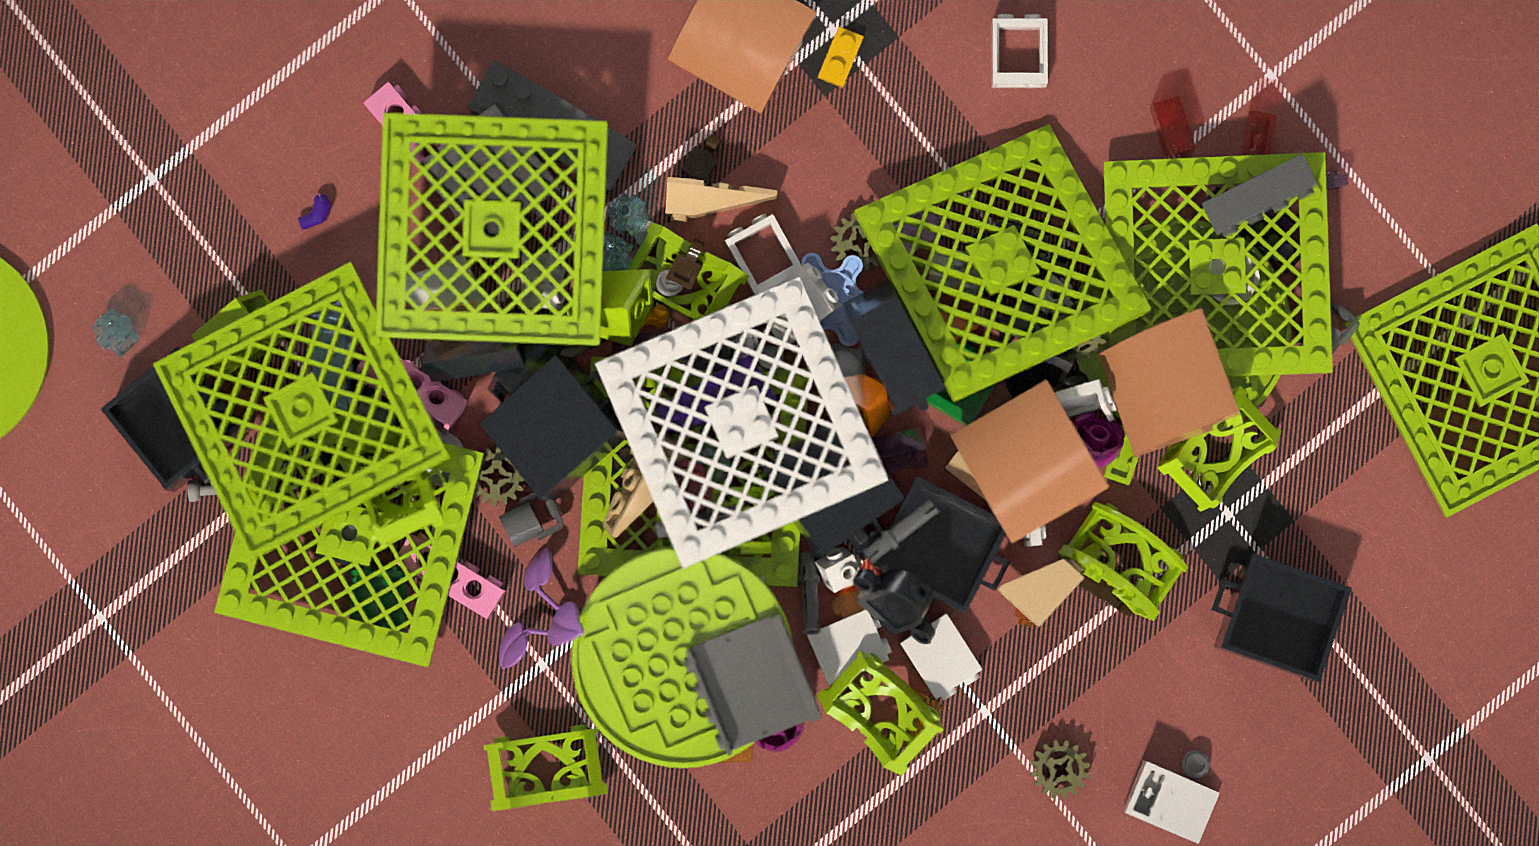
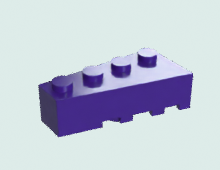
M748 355L737 361L735 365L750 370L754 358L752 355ZM756 364L754 372L763 375ZM729 367L714 374L713 377L724 381ZM733 369L728 383L742 388L747 374ZM751 377L747 389L756 385L761 395L766 382ZM708 380L702 394L717 399L722 386ZM702 382L690 389L698 392ZM769 386L765 397L778 402ZM726 388L721 400L739 392ZM683 392L677 405L691 410L696 396ZM700 398L695 412L708 417L705 407L713 403ZM764 403L765 407H771V406H772V405H769V404H767V403ZM662 404L656 407L655 411L659 418L665 421L671 407ZM675 409L670 423L684 428L689 414ZM693 416L688 430L704 426L707 422ZM667 428L669 435L679 433L676 430Z

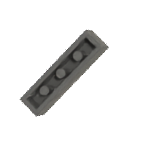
M1303 154L1202 203V206L1216 235L1223 234L1224 237H1227L1239 230L1238 225L1247 221L1251 225L1263 219V213L1271 209L1275 213L1288 207V201L1296 197L1302 200L1315 193L1313 189L1317 187V182Z

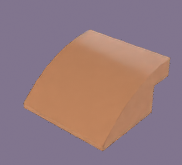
M697 0L675 42L668 60L762 114L800 50L803 38L816 18L817 12L797 0Z
M1202 308L1147 329L1098 354L1134 457L1212 431L1214 424L1239 416L1237 404Z
M1047 380L950 435L1012 543L1109 488Z

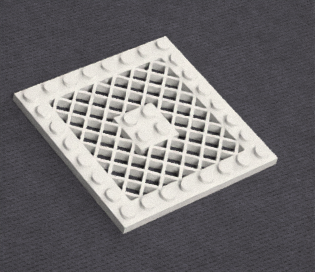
M800 277L595 363L682 568H686L888 481ZM785 315L788 322L778 319V317ZM769 321L764 334L752 329ZM773 322L787 328L782 341L768 336ZM791 330L799 347L786 343ZM743 332L739 345L726 340ZM748 333L762 339L757 352L743 347ZM766 341L780 346L775 359L761 354ZM718 343L713 355L700 351ZM722 344L736 349L731 363L717 357ZM784 348L798 353L794 366L779 361ZM740 351L754 356L750 370L735 365ZM692 354L688 366L675 362ZM697 355L711 360L706 374L692 369ZM802 355L810 373L797 368ZM758 359L773 364L768 377L754 372ZM715 362L729 367L724 381L710 376ZM666 365L662 377L649 373ZM671 366L685 371L680 384L666 379ZM777 366L791 371L786 384L772 379ZM733 369L747 374L742 388L728 383ZM689 373L704 378L698 392L685 387ZM795 373L810 378L805 391L790 386ZM641 376L637 387H635L632 379ZM645 377L660 382L655 395L641 390ZM751 377L766 382L761 395L756 385L747 389ZM708 380L722 386L717 399L702 394ZM813 380L821 398L809 394ZM664 384L678 389L673 403L659 398ZM769 384L784 389L779 403L765 397ZM726 388L739 392L721 400ZM682 391L696 396L691 410L677 405ZM788 391L802 396L797 410L783 405ZM639 395L652 400L647 413ZM700 398L713 403L705 407L708 417L695 412ZM806 398L820 403L816 417L801 412ZM657 402L671 407L665 421L651 416ZM764 403L777 407L772 421ZM824 406L832 424L819 419ZM675 409L689 414L684 428L670 423ZM781 409L795 414L790 428L776 423ZM693 416L707 422L702 435L688 430ZM799 416L813 422L809 435L794 430ZM650 420L663 425L659 438H657ZM711 424L719 442L706 437ZM817 424L832 429L827 443L812 437ZM667 428L681 432L677 446L662 441ZM775 428L788 433L783 446L770 442L778 438ZM835 431L843 449L831 445ZM686 435L700 440L695 454L681 449ZM791 435L806 440L801 453L787 448ZM704 442L718 447L713 461L699 456ZM810 442L825 447L819 461L805 455ZM762 444L757 457L745 453V451ZM766 445L780 451L776 464L761 459ZM661 446L674 451L669 464ZM722 449L727 459L736 455L732 468L717 463ZM828 449L843 454L838 468L823 463ZM678 453L693 458L687 472L673 467ZM784 453L799 458L794 472L779 466ZM740 457L755 462L750 476L735 470ZM847 457L851 466L842 469ZM697 460L711 465L706 479L691 474ZM803 460L817 465L812 479L798 474ZM759 464L773 468L768 483L754 478ZM715 467L729 472L724 486L710 481ZM821 467L835 472L816 480ZM777 470L792 476L787 490L772 485ZM672 471L685 476L681 489H679ZM733 474L748 480L742 494L728 488ZM689 478L703 483L699 497L684 492ZM795 478L809 483L791 491ZM751 482L766 487L761 501L746 496ZM707 486L722 491L717 505L703 500ZM770 489L783 494L765 502ZM726 493L740 498L735 512L721 507ZM683 497L696 502L691 515ZM744 500L758 505L739 513ZM700 504L715 509L710 523L695 518ZM719 511L732 516L714 524ZM694 522L706 528L697 531Z

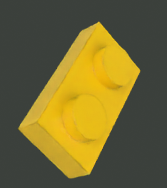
M838 26L818 78L843 88L864 36Z

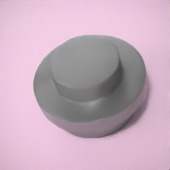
M1198 750L1188 752L1182 760L1183 771L1192 778L1204 776L1210 767L1207 755Z

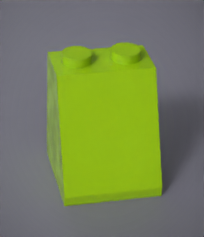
M602 271L600 337L631 346L653 309L650 271ZM573 306L567 310L568 316H572Z
M262 290L237 297L191 336L196 342L271 302ZM289 327L283 330L289 333H293ZM279 335L276 346L288 337ZM272 336L259 342V344L269 347ZM255 348L250 361L255 362L266 354L267 351ZM247 349L234 356L244 359ZM230 361L226 374L230 376L237 375L242 364ZM222 362L212 366V369L219 372Z

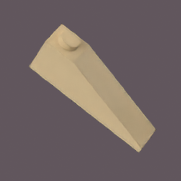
M667 177L665 213L666 216H671V221L687 222V218H698L777 199V190L740 186L739 189H734V186L727 183L712 184V187H708L704 180Z
M652 424L655 434L659 438L661 429ZM665 433L662 441L677 446L678 440ZM682 443L681 449L689 451ZM661 446L669 464L674 451ZM678 453L675 462L689 461V457ZM635 456L632 459L629 470L623 469L621 478H623L622 489L614 494L603 523V527L614 538L618 537L654 501Z

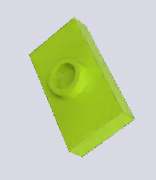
M1120 425L1125 433L1124 445L1116 460L1106 465L1103 477L1129 486L1139 456L1134 457L1124 426Z

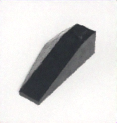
M1217 186L1212 193L1216 195L1222 188ZM1273 209L1264 214L1272 220L1280 211L1274 213ZM1284 213L1275 224L1287 233L1296 222ZM1261 219L1251 225L1248 223L1247 225L1259 234L1268 223ZM1300 226L1289 236L1299 246ZM1272 227L1262 237L1272 248L1282 238ZM1245 228L1238 234L1249 243L1255 239ZM1286 240L1276 251L1287 261L1297 250ZM1259 241L1254 245L1263 256L1269 252ZM1273 254L1268 259V262L1278 270L1284 265ZM1301 254L1291 263L1293 267L1301 259ZM1286 268L1282 273L1286 275L1290 270Z

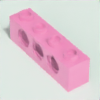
M389 82L364 102V105L382 126L383 113H390L395 107H402L404 114L423 115L416 105L410 108L404 101L408 96L398 84L393 88ZM411 143V152L421 143ZM428 143L432 148L438 149L442 146V144ZM426 147L422 148L414 158L421 163L426 159L425 153L428 149Z
M401 359L412 383L418 387L416 391L436 430L447 436L464 412L467 400L464 399L460 392L448 389L440 381L432 382L429 376L420 371L413 362ZM361 360L357 366L356 374H362L365 361ZM371 365L367 377L379 381ZM365 382V385L375 391L377 390V385ZM383 389L381 395H383L384 397H386V398L388 399V397H387V395H386V393H385V391H384V389ZM429 399H438L441 404L435 405Z
M421 532L417 536L410 534L417 547L430 540L429 537ZM408 539L399 551L400 557L413 550ZM431 544L420 550L422 555L430 552ZM416 553L403 560L411 573L423 566ZM457 561L455 567L459 575L455 581L451 582L448 596L484 618L489 619L506 592L501 588L503 583L491 575L487 579L478 574L480 569L468 561H465L464 565ZM425 571L419 573L416 576L423 579ZM477 580L482 585V591L478 596H471L468 593L467 587L471 581Z

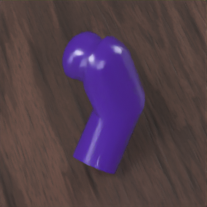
M316 195L311 213L298 217L302 230L319 225L327 220L331 209V201L327 195Z

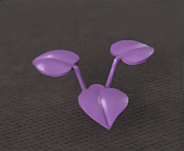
M547 546L540 550L529 562L524 573V586L529 591L536 589V592L553 606L557 613L551 621L549 630L529 628L524 630V625L519 622L507 630L502 638L499 649V662L503 670L514 666L522 659L527 649V636L529 634L548 635L549 644L559 646L571 640L573 641V639L585 633L579 619L577 606L572 602H566L560 607L542 590V586L549 581L552 572V555L550 548Z

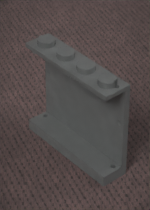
M780 612L687 648V657H684L685 665L688 672H694L698 681L694 683L696 692L700 699L705 698L708 708L704 709L710 725L715 723L719 732L715 735L720 750L725 749L728 756L732 754L734 749L807 720H810L812 723L822 719L821 711Z

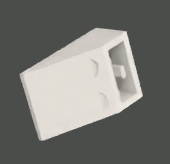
M1143 760L1122 811L1199 844L1220 793Z

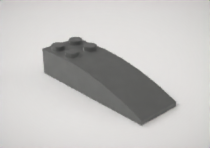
M496 60L491 64L467 105L469 111L477 116H480L498 102L510 118L598 121ZM608 126L605 190L611 192L638 145ZM541 148L550 158L561 149ZM568 149L578 159V149ZM565 151L555 160L567 168L575 163ZM578 166L573 170L576 173L578 170Z

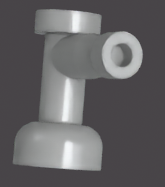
M188 480L189 502H197L201 496L217 495L212 483L200 485L196 480Z

